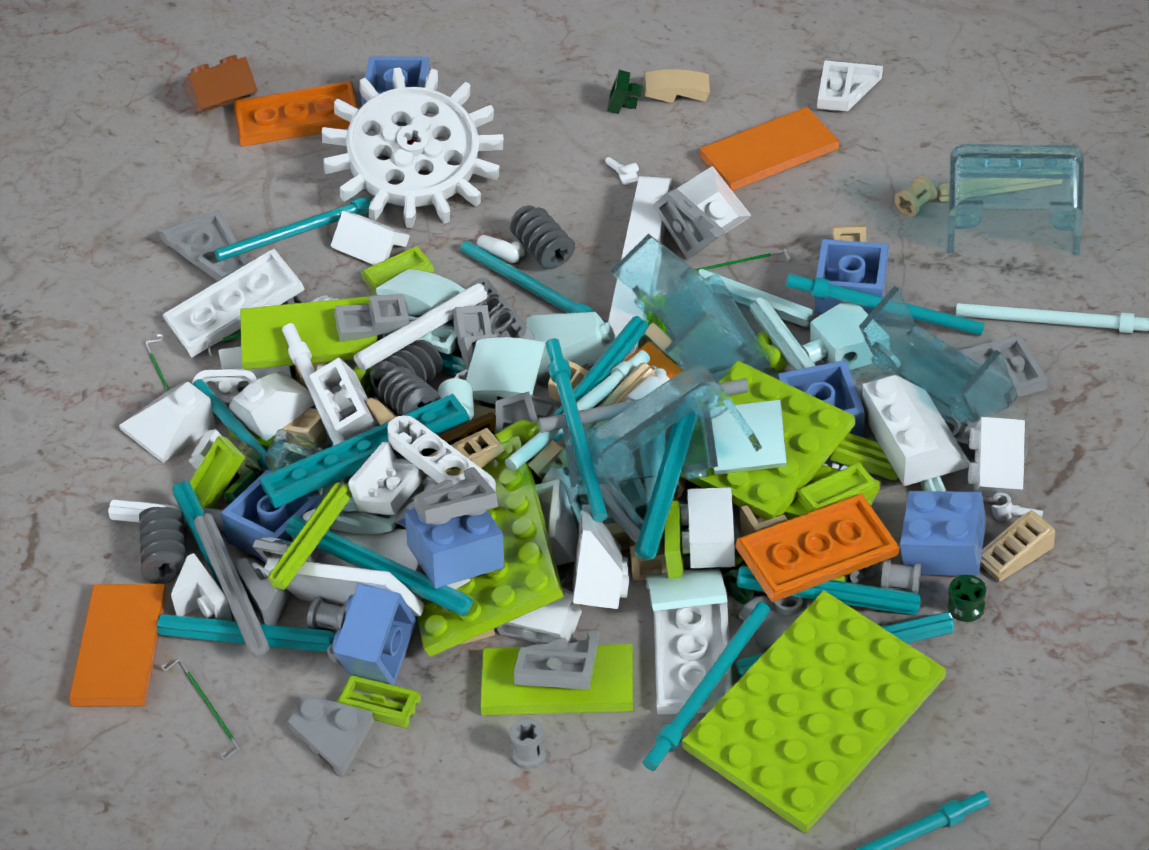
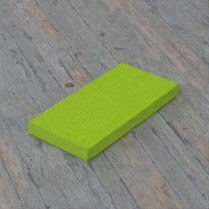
M370 296L240 309L243 370L294 365L288 353L289 345L282 332V328L290 323L295 325L301 341L307 344L312 354L311 363L332 362L338 357L342 361L354 360L355 354L377 342L378 336L339 342L334 317L335 306L369 304Z
M633 644L599 645L590 689L515 685L514 669L519 649L523 647L483 648L482 716L633 711Z

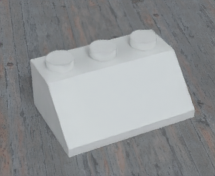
M897 375L863 384L862 406L864 409V419L903 486L969 467V460L925 389Z
M582 505L573 568V603L618 609L619 599L627 598L628 593L627 557H622L621 545L603 522H595L593 520L590 506Z

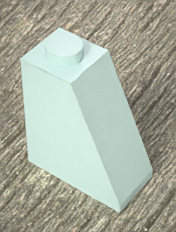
M596 312L532 315L527 317V327L534 334L536 341L546 342L549 339H558L564 359L579 366L587 363L589 367L594 365L615 340V334L611 325L607 322L604 323ZM546 345L537 377L542 386L548 384L551 378L548 369L550 360Z

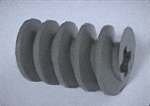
M530 205L522 206L511 218L510 231L542 267L554 269L567 262L573 255L575 250L574 241L568 237L567 233L562 230L552 216H549L545 209L535 208Z
M416 340L375 364L370 371V383L377 396L380 380L387 371L397 366L407 367L428 383L435 378L436 373L443 370V362L436 347L430 342Z
M397 366L387 371L380 380L377 390L378 400L397 416L405 415L441 399L438 391L407 367Z
M150 507L139 513L141 574L150 583L166 584L174 580L176 575L180 574L186 560L184 516L175 508Z

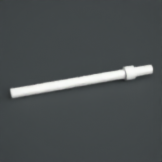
M286 324L282 328V332L289 345V356L292 363L298 365L334 446L346 439L335 430L310 378V374L314 373L315 370L310 361L312 354L307 344L301 341L294 324Z

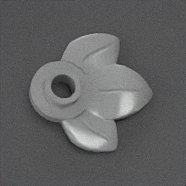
M760 596L749 601L741 609L739 618L746 620L758 602L767 604L770 612L756 630V640L760 647L770 648L806 610L807 601L802 597L788 596L771 602L769 597Z

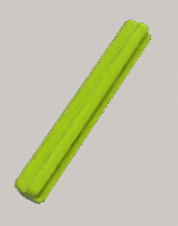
M336 483L327 493L269 573L268 580L272 583L271 586L273 588L284 590L292 582L351 499L352 493L348 490V485Z

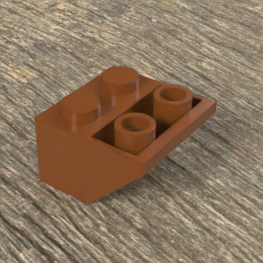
M232 55L219 60L220 64L209 68L208 64H203L191 69L192 73L188 74L183 87L198 114L233 103L236 100L252 97L258 92L246 57L238 59L237 55Z

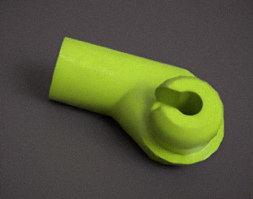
M765 331L759 332L756 337L755 361L765 368L783 371L788 364L787 360L778 348L772 346L773 341Z
M522 419L494 434V436L500 443H503L519 435L523 443L526 444L540 432L538 423Z

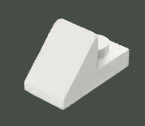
M193 553L187 556L171 594L176 616H183L200 608L206 618L211 616L216 620L232 621L228 600L196 555Z

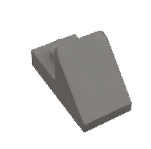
M246 557L234 562L233 564L261 624L277 626L292 593L288 589L273 588L268 578H264L259 568L254 570Z

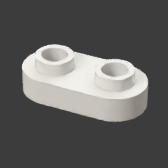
M243 369L204 370L194 377L192 384L197 379H202L207 385L214 383L216 385L214 393L225 405H230L232 398L240 393L239 387L242 383L252 384L258 378L251 371Z

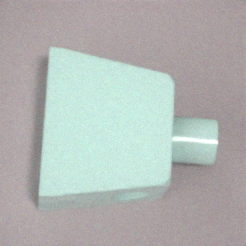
M843 301L812 320L810 323V342L801 347L813 363L821 359L826 364L845 360L848 369L851 370L885 360L887 335L860 305Z

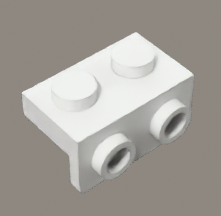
M382 442L349 480V487L358 512L395 515L428 475L409 460L396 459L391 444L389 442Z

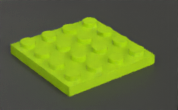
M737 360L719 383L745 378L749 390L747 393L722 397V401L707 404L706 401H703L701 403L680 476L704 489L731 487L732 503L740 507L748 505L753 514L765 520H770L781 516L797 497V490L807 485L854 427L855 418L852 414ZM780 400L787 467L715 475L709 408Z

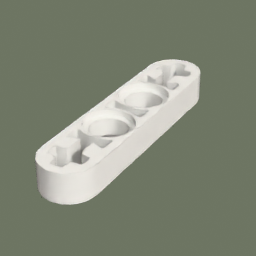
M398 416L389 422L387 430L388 442L391 444V447L436 482L441 483L449 479L452 480L454 485L465 479L464 470L475 467L496 492V483L491 475L416 419L410 416ZM425 448H433L438 451L436 455L431 457L423 456L419 452ZM451 467H458L463 470V473L457 476H450L445 473V470Z

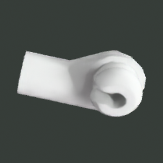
M487 235L480 236L477 241L479 248L508 263H517L525 255V248L520 242L515 241L510 244L507 241Z

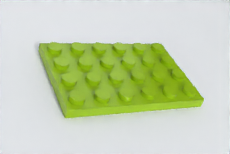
M519 435L501 443L505 451L482 468L493 477L496 483L498 507L487 509V511L503 533L504 568L472 577L470 582L455 589L473 599V605L466 616H461L425 598L420 599L425 606L421 616H417L423 648L430 657L565 597L533 474L528 467L529 460L516 471L509 470L505 464L507 458L525 445ZM398 524L399 529H406L402 525Z
M823 590L682 740V748L806 834L946 678L947 669Z

